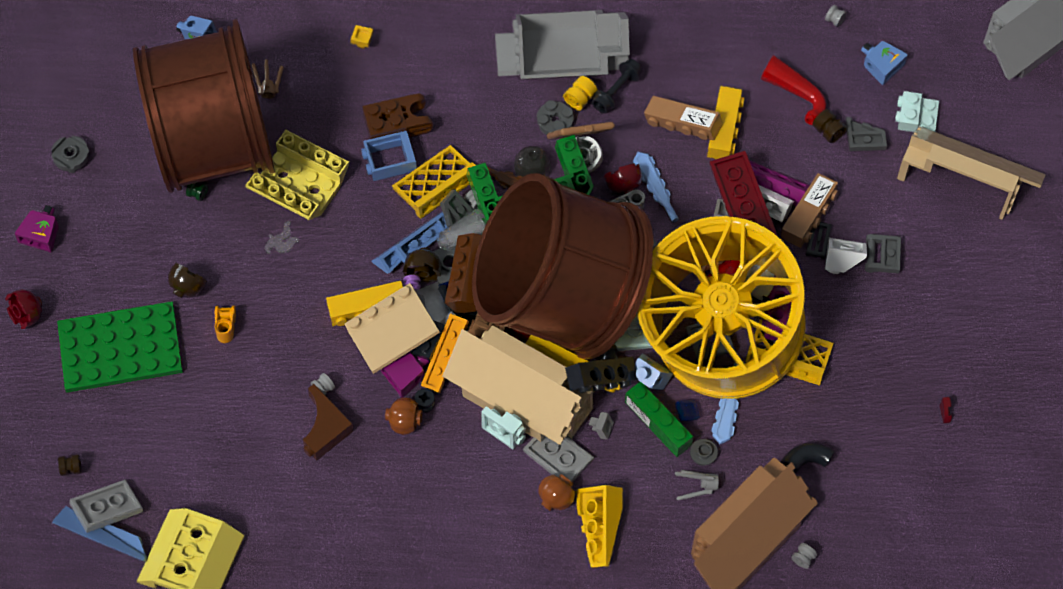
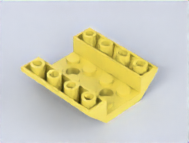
M285 130L276 142L277 152L272 157L275 173L270 174L267 168L261 174L256 172L245 187L311 220L323 213L340 189L349 166V161ZM281 172L288 173L284 178L278 176ZM313 188L320 190L317 194L310 193V190Z
M186 508L170 509L138 577L137 583L155 589L158 585L168 589H221L244 539V535L224 521ZM195 530L202 531V535L199 538H193L191 534ZM184 566L186 571L183 574L175 573L177 567Z

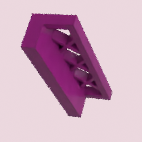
M750 161L758 185L793 200V206L796 207L810 185Z

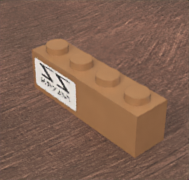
M656 96L652 97L644 112L648 124L653 127L659 126L669 131L675 130L685 135L698 136L703 140L709 139L714 141L723 123L719 112Z
M818 173L783 226L781 239L800 248L805 242L808 243L812 236V228L817 229L821 222L820 217L822 214L826 215L830 207L829 203L831 200L835 201L838 196V182Z

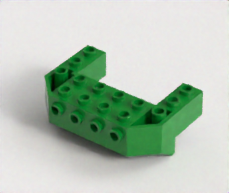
M575 135L557 140L555 150L565 176L554 180L563 186L591 195L593 183ZM482 163L467 168L466 176L479 209L478 216L485 227L502 196L498 197L487 165Z

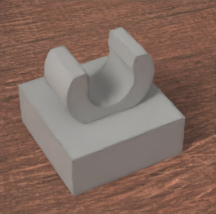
M601 412L599 418L591 417L589 425L593 426L592 430L596 431L601 439L608 440L614 422L608 413Z

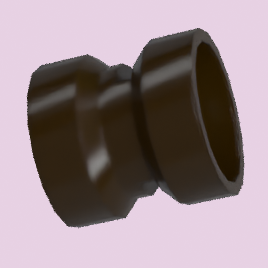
M79 454L72 455L69 458L66 456L58 457L60 476H66L69 472L81 474L82 467Z

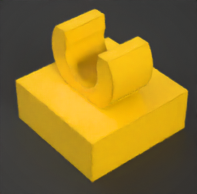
M356 25L351 37V44L364 49L369 47L374 33L373 29Z

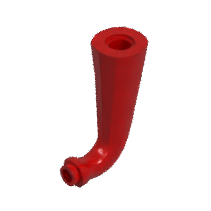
M774 55L771 57L761 80L809 101L813 109L806 113L805 122L812 125L814 119L826 109L824 95L816 86Z

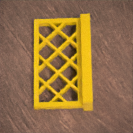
M449 145L393 184L392 188L415 210L416 215L421 219L440 206V202L451 190L460 192L470 185L466 176L467 168L476 165L473 162L469 163L458 151ZM450 152L454 155V160L444 159ZM433 164H440L439 170L429 169ZM443 164L453 165L452 170H442ZM456 165L466 166L462 170H455ZM419 174L425 175L424 180H415V177ZM428 175H438V179L428 180ZM441 175H451L449 179L441 180ZM410 185V190H401L400 187ZM414 185H423V191L413 190ZM427 185H437L432 191H426ZM412 195H420L422 198L414 202Z
M756 329L754 334L756 344L763 342L766 346L765 349L757 347L758 355L761 356L771 346L761 330ZM805 334L804 341L808 345L802 347L800 355L804 360H796L786 375L820 386L834 343ZM751 345L745 362L754 360ZM823 346L828 349L823 353H819L816 347ZM812 349L815 356L808 358L804 351ZM818 359L822 367L812 365L811 362Z

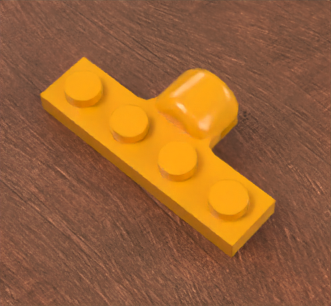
M453 314L449 315L421 383L422 387L437 393L441 392L446 378L442 377L461 329L466 331L469 323L468 320Z

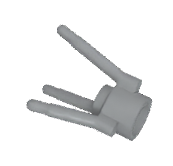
M686 470L675 472L676 476L701 479V488H705L702 491L678 496L677 500L705 494L712 495V490H718V474H704Z

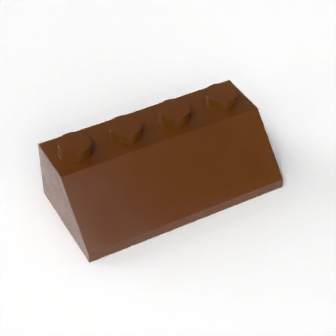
M480 234L458 235L445 299V304L457 314L477 311L473 300L472 277L476 252L482 236Z

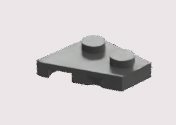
M846 117L849 151L886 150L885 130L872 127L864 122L860 124L852 121L851 117Z
M451 190L440 202L452 242H457L458 235H463L479 216L456 190Z

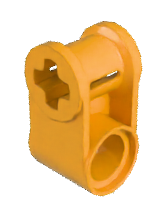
M215 306L214 327L217 339L221 343H229L234 337L236 307L220 308Z

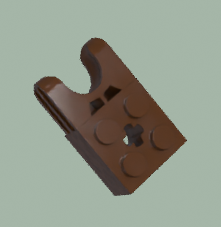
M417 93L362 106L363 118L369 139L407 131L408 137L430 132L433 128L431 118L413 115L424 108L426 104L424 95Z

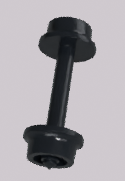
M628 59L626 62L620 63L619 70L622 75L607 93L601 90H597L594 93L592 105L597 111L606 113L614 109L615 102L612 97L626 80L629 79L633 82L639 80L642 68L637 61Z

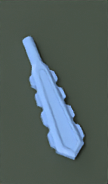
M637 152L633 163L640 165L643 176L642 181L647 183L648 191L654 194L653 199L665 208L671 221H678L679 218L670 204L671 194L668 189H665L666 184L664 180L660 179V172L654 166L655 161L653 157L646 153Z
M720 399V410L716 412L715 416L717 421L713 423L711 429L713 438L719 444L729 441L734 436L735 427L733 423L736 422L737 414L735 411L738 410L739 406L737 399Z

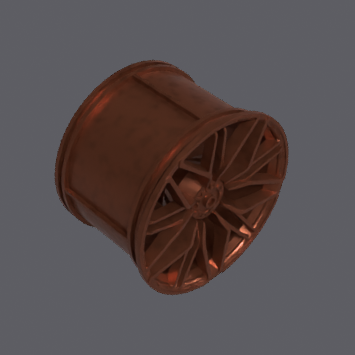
M237 19L233 20V26H227L225 31L222 27L219 28L217 33L152 48L144 45L141 47V50L138 47L133 48L134 65L143 108L159 168L169 193L174 192V188L180 191L182 186L244 171L253 170L256 173L258 168H262V171H265V168H267L270 174L275 173L256 87H254L253 75Z
M533 173L520 178L505 192L488 219L478 245L472 277L473 300L478 314L485 321L499 326H507L559 344L566 350L578 355V358L592 359L602 355L612 348V345L628 329L641 305L648 286L654 245L652 227L648 216L635 204L628 202H605L563 186L556 180L542 174Z

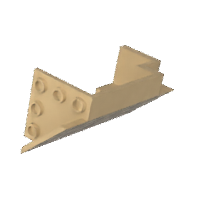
M919 126L911 137L897 179L904 181L911 166L930 173L933 165L936 164L1009 192L999 219L1003 220L1005 213H1010L1022 182L1040 188L1046 174Z
M493 325L489 331L486 330L483 333L481 339L461 329L442 376L460 386L463 397L483 409L486 406L491 410L495 409L501 414V417L506 412L520 417L523 427L526 428L525 433L533 438H537L540 442L546 436L561 445L567 436L572 438L593 409V391L579 393V390L570 391L565 366Z

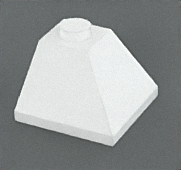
M829 238L825 270L833 274L846 272L867 257V244Z

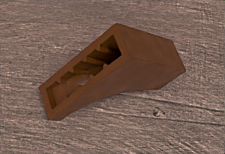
M313 384L308 388L309 397L317 408V416L313 428L303 439V450L309 457L313 456L317 461L353 432L352 423Z

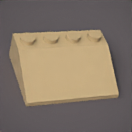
M411 283L345 323L350 336L373 374L440 333Z

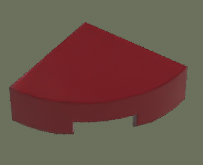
M943 397L939 405L943 423H950L952 419L949 407L952 406L951 399Z

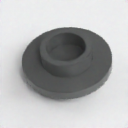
M699 439L690 448L692 460L699 465L706 466L712 464L718 455L716 445L708 439Z

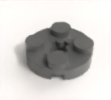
M553 100L547 101L537 112L539 129L547 135L552 131L572 127L573 110L564 103ZM556 116L560 120L553 122L551 117Z
M78 136L58 139L53 144L51 150L55 166L69 173H74L82 168L90 157L86 142ZM74 151V155L67 156V152Z

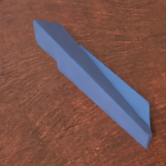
M441 211L374 258L372 263L388 274L401 261L404 263L409 253L422 247L426 248L448 232L443 212Z
M67 506L63 508L52 522L146 562L148 558L143 549L141 537L110 524L86 533L74 510Z

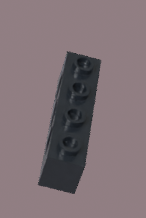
M633 357L583 362L565 368L570 391L579 390V393L589 392L591 388L593 392L605 389L604 387L607 390L614 389L618 385L620 388L631 386L632 381L638 380Z

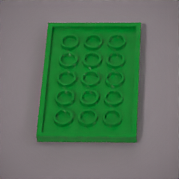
M173 301L57 321L66 393L183 373Z

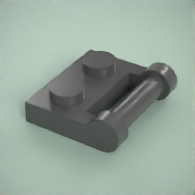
M868 234L866 236L868 249L865 271L869 273L877 271L899 274L901 237ZM876 243H881L880 263H875Z

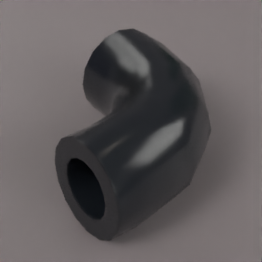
M803 443L793 447L783 457L781 463L787 467L792 462L795 467L794 473H797L801 466L808 462H815L825 468L833 457L835 450L820 443Z

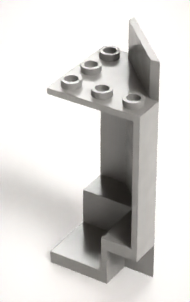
M1010 0L993 12L983 43L988 50L997 56L1008 80H1011L1016 75L1022 79L1063 48V0Z
M602 10L516 14V20H513L514 32L495 33L498 76L520 75L521 79L603 75L608 74V70H619V64L626 62L628 55H630L629 22L625 12L603 13Z

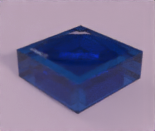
M678 400L675 403L680 421H692L700 418L695 400Z

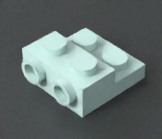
M904 91L903 95L899 96L897 104L900 107V111H897L895 122H898V130L915 132L921 126L935 132L939 101L922 98L920 93Z
M487 406L482 410L481 418L484 430L511 449H514L517 445L520 446L524 442L526 428L523 427L520 417L515 414L511 415L509 412H506L501 417L497 410H491Z

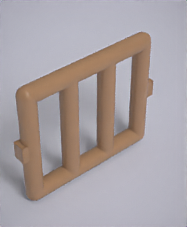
M613 122L563 128L549 132L547 138L552 140L572 135L581 136L600 133L613 129L615 124Z

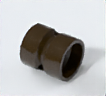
M825 109L814 119L812 125L819 133H823V137L832 144L845 134L847 126L840 119L836 120L837 116L830 109Z

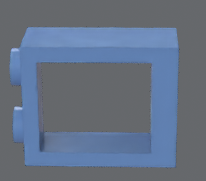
M407 131L363 141L364 148L361 149L363 159H367L366 170L368 175H372L373 181L410 173L416 169V160ZM398 146L402 147L405 162L375 168L371 153Z

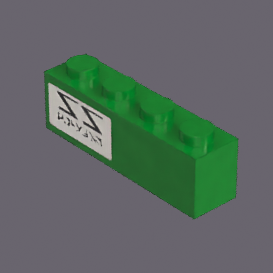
M639 382L626 392L625 403L676 457L692 446L693 436L642 382Z

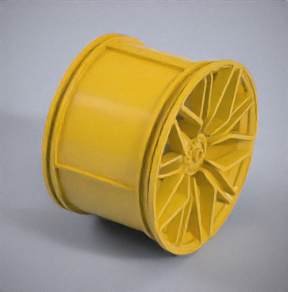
M714 216L695 220L667 235L653 250V262L648 286L637 311L643 333L652 348L661 356L666 367L673 373L675 378L686 387L705 396L719 399L745 398L773 386L794 365L802 349L806 330L803 279L800 268L789 248L767 228L749 220L729 216ZM738 260L740 261V266L734 276L720 274L718 261ZM709 264L712 276L707 277L702 266ZM755 264L758 265V266H761V267L745 282L746 277H747V274H748V271H749ZM767 269L777 278L760 276ZM693 272L701 282L695 292H685L679 289L677 285ZM758 285H783L791 294L758 305L753 304L751 297L752 291ZM681 301L689 305L665 308L667 302ZM792 302L786 326L763 313V311ZM678 313L662 333L663 314ZM759 316L783 329L782 334L775 332L749 318ZM684 318H696L697 322L703 327L700 331L671 348L665 344L664 341ZM741 327L747 329L754 360L745 364L725 338L726 335H732ZM752 327L778 338L761 356L758 355ZM715 333L716 338L707 367H704L702 363L707 340ZM702 339L698 365L676 354L678 351ZM720 341L738 366L712 368Z

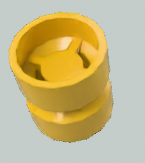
M580 76L573 83V87H570L563 94V98L570 107L575 110H581L588 103V100L594 96L597 87L589 78Z

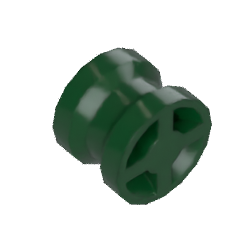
M205 183L189 184L186 189V196L195 197L196 200L201 202L207 194L208 185Z

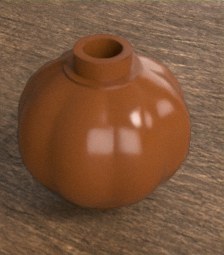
M399 398L394 401L390 409L386 408L385 420H389L391 429L394 432L407 435L415 431L417 425L421 426L423 412L419 410L417 402L413 399Z
M562 474L559 477L555 475L545 477L538 488L542 500L541 505L549 511L552 508L556 510L569 508L575 499V491L571 488L574 483Z

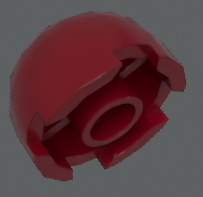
M635 163L619 167V170L615 171L614 174L610 171L604 175L608 188L616 194L624 195L637 189L642 183L643 177L640 165H635Z
M25 289L6 295L5 300H9L10 306L6 309L15 325L20 323L21 329H25L39 320L42 312V301L39 296Z

